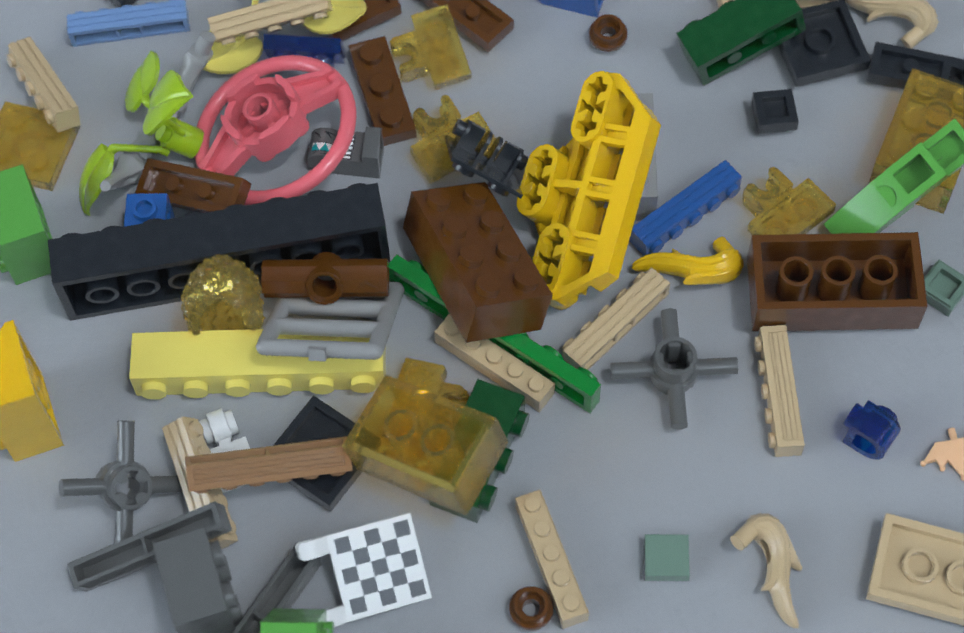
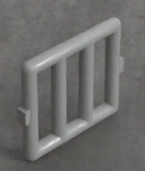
M389 282V296L374 297L384 298V301L337 300L332 304L323 305L309 298H277L258 339L256 350L259 354L265 356L308 357L309 361H326L327 358L377 360L383 355L404 294V287L399 282ZM288 314H293V315L374 317V318H377V320H376V321H354V320L300 319V318H287V317H288ZM279 335L370 338L369 342L278 339Z

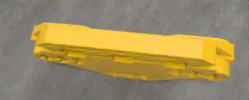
M597 71L585 80L571 124L573 138L559 150L549 144L540 145L535 148L529 156L520 185L523 197H517V209L522 215L535 223L539 235L532 261L553 294L550 306L558 310L567 309L575 304L579 294L586 295L589 286L602 292L619 279L660 132L661 124L653 111L641 102L629 81L619 73ZM620 148H624L622 155L619 154ZM605 202H609L607 208H604ZM590 256H593L592 262L589 261Z

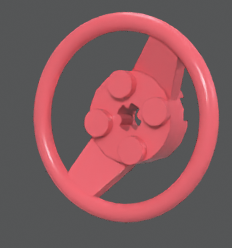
M301 55L272 57L242 69L229 78L214 93L199 118L197 128L203 130L204 138L198 153L194 156L197 168L234 176L251 156H255L261 162L270 161L278 153L288 149L299 137L307 133L309 122L306 119V114L338 99L341 111L340 125L334 143L324 158L307 174L292 183L275 189L250 190L245 206L263 203L275 197H298L309 192L335 170L351 144L355 132L357 112L355 99L349 84L329 64ZM292 70L308 72L306 74L293 76L289 78H283L281 75L275 74V78H261L263 76L281 71ZM228 102L224 116L221 115L220 119L223 126L209 149L213 125L222 108Z

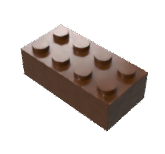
M486 182L411 191L403 229L465 342L541 330L553 294Z
M919 232L751 236L747 255L752 331H759L760 327L777 325H786L787 331L919 328L928 307Z

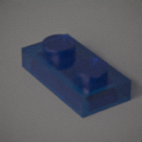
M264 34L263 50L268 58L301 55L321 60L334 67V63H345L346 48L341 39Z

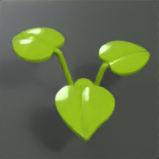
M150 50L143 63L131 78L125 94L126 110L132 113L137 111L141 104L148 108V113L143 123V132L148 136L156 132L155 139L160 141V146L112 143L107 148V145L100 144L87 160L79 182L80 204L83 212L90 216L91 205L102 192L100 188L101 182L112 173L115 153L120 151L159 153L168 157L170 152L173 151L192 159L202 145L204 138L202 129L173 117L185 103L194 97L193 94L186 88L178 72L173 70L166 72L157 84L160 73V61L158 54L153 50ZM154 89L150 99L149 93Z

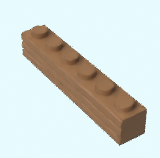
M347 436L184 457L188 491H194L198 494L207 493L211 489L216 488L232 490L239 485L261 486L265 482L270 481L286 483L290 482L293 478L315 479L319 475L330 474L332 476H340L347 471H352L351 450Z

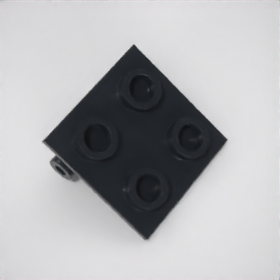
M458 119L452 129V133L456 135L455 139L447 134L444 137L450 160L453 161L452 166L467 177L473 178L476 174L488 181L487 185L502 196L507 197L511 193L522 198L523 194L514 171L515 169L522 171L527 164L529 157L524 155V150L508 141H505L503 144V138L498 136L485 155L484 152L492 140L493 132H486L485 128L469 119L465 122Z

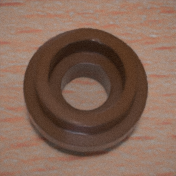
M605 14L598 17L590 26L589 39L592 45L601 51H616L626 43L627 28L619 17ZM604 34H611L613 36L608 37L604 36Z
M528 586L521 588L510 600V617L521 629L527 631L539 630L545 627L553 616L552 599L545 590L539 587ZM528 604H535L539 607L540 611L534 616H528L524 613L523 608Z

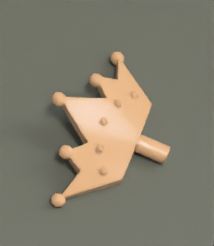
M949 428L947 431L950 440L935 442L925 460L920 462V465L924 467L926 464L936 462L940 467V471L943 472L946 470V464L949 463L960 475V479L964 481V437L958 438L955 428Z

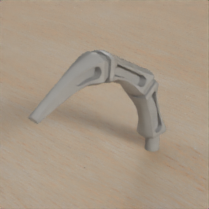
M202 31L197 42L184 54L183 63L178 72L184 85L190 92H192L204 67L213 57L211 48L215 41V36L209 31ZM188 102L173 117L180 120L179 116L181 113L184 114L186 112ZM142 132L139 138L131 144L158 146L160 141L155 139L156 132L151 136ZM124 152L120 154L113 173L101 182V190L108 191L137 183L147 158H151L153 153Z

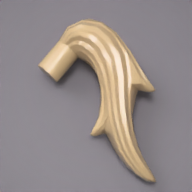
M845 0L851 7L867 13V22L886 16L900 17L910 21L914 27L901 38V41L907 48L911 49L933 33L939 23L935 9L925 0Z
M767 513L751 515L746 523L731 536V543L738 550L745 549L753 540L759 544L767 562L766 581L761 591L770 592L777 613L787 625L792 628H799L790 593L791 568L798 571L802 570L799 558L785 527L778 518Z

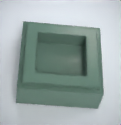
M938 259L924 277L926 298L929 305L949 317L964 297V275Z
M645 534V581H689V535Z

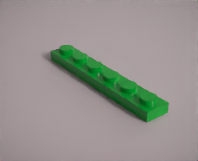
M396 254L389 263V282L401 283L404 287V295L444 320L450 313L425 267L415 260L408 262ZM527 333L489 339L554 382V391L591 414L600 402L601 384L596 376L583 367L575 368L564 361L562 355L553 347L548 345L542 347L531 340Z

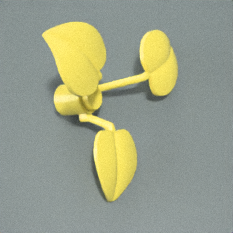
M252 0L251 6L259 4V0ZM331 0L333 11L327 12L328 17L318 20L309 17L304 19L305 23L303 25L313 33L333 34L345 29L363 16L367 6L364 0ZM244 36L235 38L236 42L222 46L221 42H214L211 48L213 57L203 70L216 74L237 73L257 62L263 52V43L257 37L245 39Z

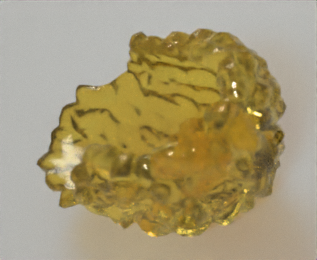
M217 254L212 258L204 259L203 263L199 264L190 273L181 296V310L183 311V318L187 321L188 331H192L193 335H199L200 330L250 329L256 331L261 329L266 317L263 315L264 300L260 298L263 290L259 284V277L253 270L246 267L244 262L236 259L233 260L228 255Z

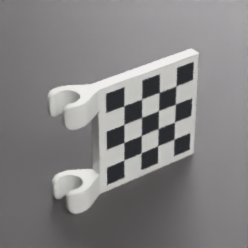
M409 512L295 544L297 557L303 561L326 554L330 555L342 602L341 605L324 608L327 609L326 621H334V627L432 598L413 521Z

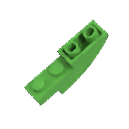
M954 118L925 142H920L855 195L826 221L824 226L831 234L882 232L913 208L916 202L964 166L963 127Z

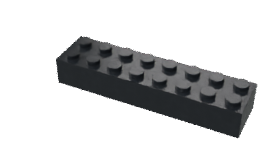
M356 183L344 189L333 191L316 190L307 195L292 198L275 197L258 204L246 206L235 204L223 210L206 213L194 211L187 213L183 217L165 220L154 218L142 224L125 227L108 226L102 229V231L84 234L67 233L60 238L48 240L52 285L70 321L262 287L263 260L312 259L319 253L330 252L340 256L341 259H388V263L391 262L378 183Z

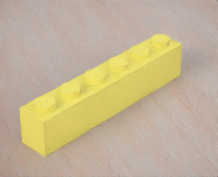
M263 329L132 333L129 379L136 395L147 399H162L166 395L181 394L190 398H203L208 394L226 393L233 397H243L249 395L250 392H268L276 396L288 395L292 391L329 394L334 390L349 389L357 393H370L376 389L386 388V346L383 355L377 360L327 358L326 361H309L308 357L265 356L259 354L256 350V344ZM279 335L278 339L369 342L370 338Z

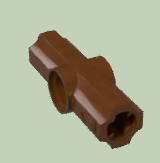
M323 252L307 260H263L262 294L264 298L309 297L312 301L323 305L332 304L339 300L340 297L389 296L388 259H341L340 256L334 253ZM325 275L333 278L334 280L324 281L318 277Z

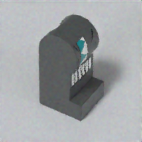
M366 127L365 132H354L346 154L331 174L380 179L384 154L382 128ZM318 128L312 132L307 163L312 169L328 153L334 143L338 130Z

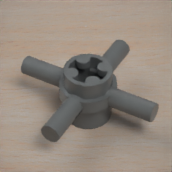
M667 308L661 311L663 341L659 343L650 361L611 363V380L650 378L660 392L668 395L671 428L680 430L688 427L685 392L693 387L698 376L738 374L737 357L698 359L696 349L691 342L679 337L677 310ZM675 362L676 369L669 370L668 363Z
M133 420L117 421V461L103 466L97 473L96 478L60 479L59 494L61 497L99 495L105 505L116 510L115 543L133 536V511L146 504L152 493L183 492L178 476H150L144 466L134 461L135 421ZM129 479L128 488L130 490L127 495L122 492L116 493V483L124 484Z

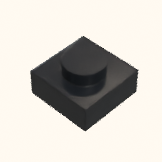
M792 88L753 93L751 102L758 134L797 130L799 120Z

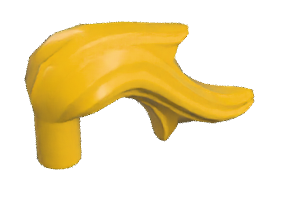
M719 237L712 245L717 253L715 255L696 257L681 254L672 249L671 253L658 252L640 257L633 263L631 268L638 272H647L650 268H653L657 273L685 278L683 281L685 285L725 284L735 280L741 274L744 261L738 249H734L725 237Z

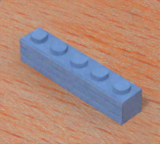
M169 0L158 3L148 2L136 6L124 5L121 8H101L98 11H78L67 15L68 36L73 47L191 31L186 0Z

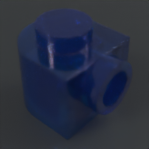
M869 400L864 407L856 403L843 423L849 430L842 442L865 457L880 460L885 456L900 433L901 426L897 421L896 414L889 408L876 405Z

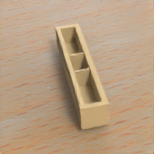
M269 0L207 19L211 33L215 36L214 42H221L222 46L235 43V38L244 36L245 39L259 36V31L267 30L268 33L279 31L282 29L281 25L290 23L291 26L305 23L304 19L313 17L314 20L328 17L327 12L333 11L331 0Z
M27 37L24 40L20 39L9 43V54H6L8 64L11 68H15L19 81H24L29 96H34L37 108L44 111L47 123L49 125L52 124L57 132L81 125L78 105L32 38Z
M650 268L646 273L641 272L633 281V285L628 290L626 288L622 289L611 306L605 305L598 313L597 319L593 322L588 321L581 328L580 334L575 339L570 338L565 342L562 347L564 361L575 368L583 367L589 370L669 295L670 282L653 268Z
M450 314L434 331L435 343L442 346L504 389L524 395L525 403L540 413L555 394L554 382L489 339L466 343Z
M787 326L760 327L758 336L754 337L755 351L760 352L761 360H758V374L764 377V384H761V395L763 400L767 399L768 408H765L764 414L766 424L771 425V432L768 433L769 448H774L775 457L801 456L805 443Z
M183 416L162 427L189 512L214 501L224 505L232 531L210 541L219 540L222 549L239 541L236 534V525L231 519L227 508L228 501L223 495L221 488L211 489L209 492L201 494L188 491L184 457L211 454L203 436V427L198 419Z
M541 490L516 497V511L520 516L559 617L562 630L588 621L589 611Z

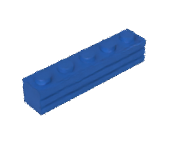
M724 160L635 224L629 241L643 256L659 252L667 241L677 239L689 225H696L707 212H713L718 209L722 201L728 197L733 198L741 189L742 176L727 160Z

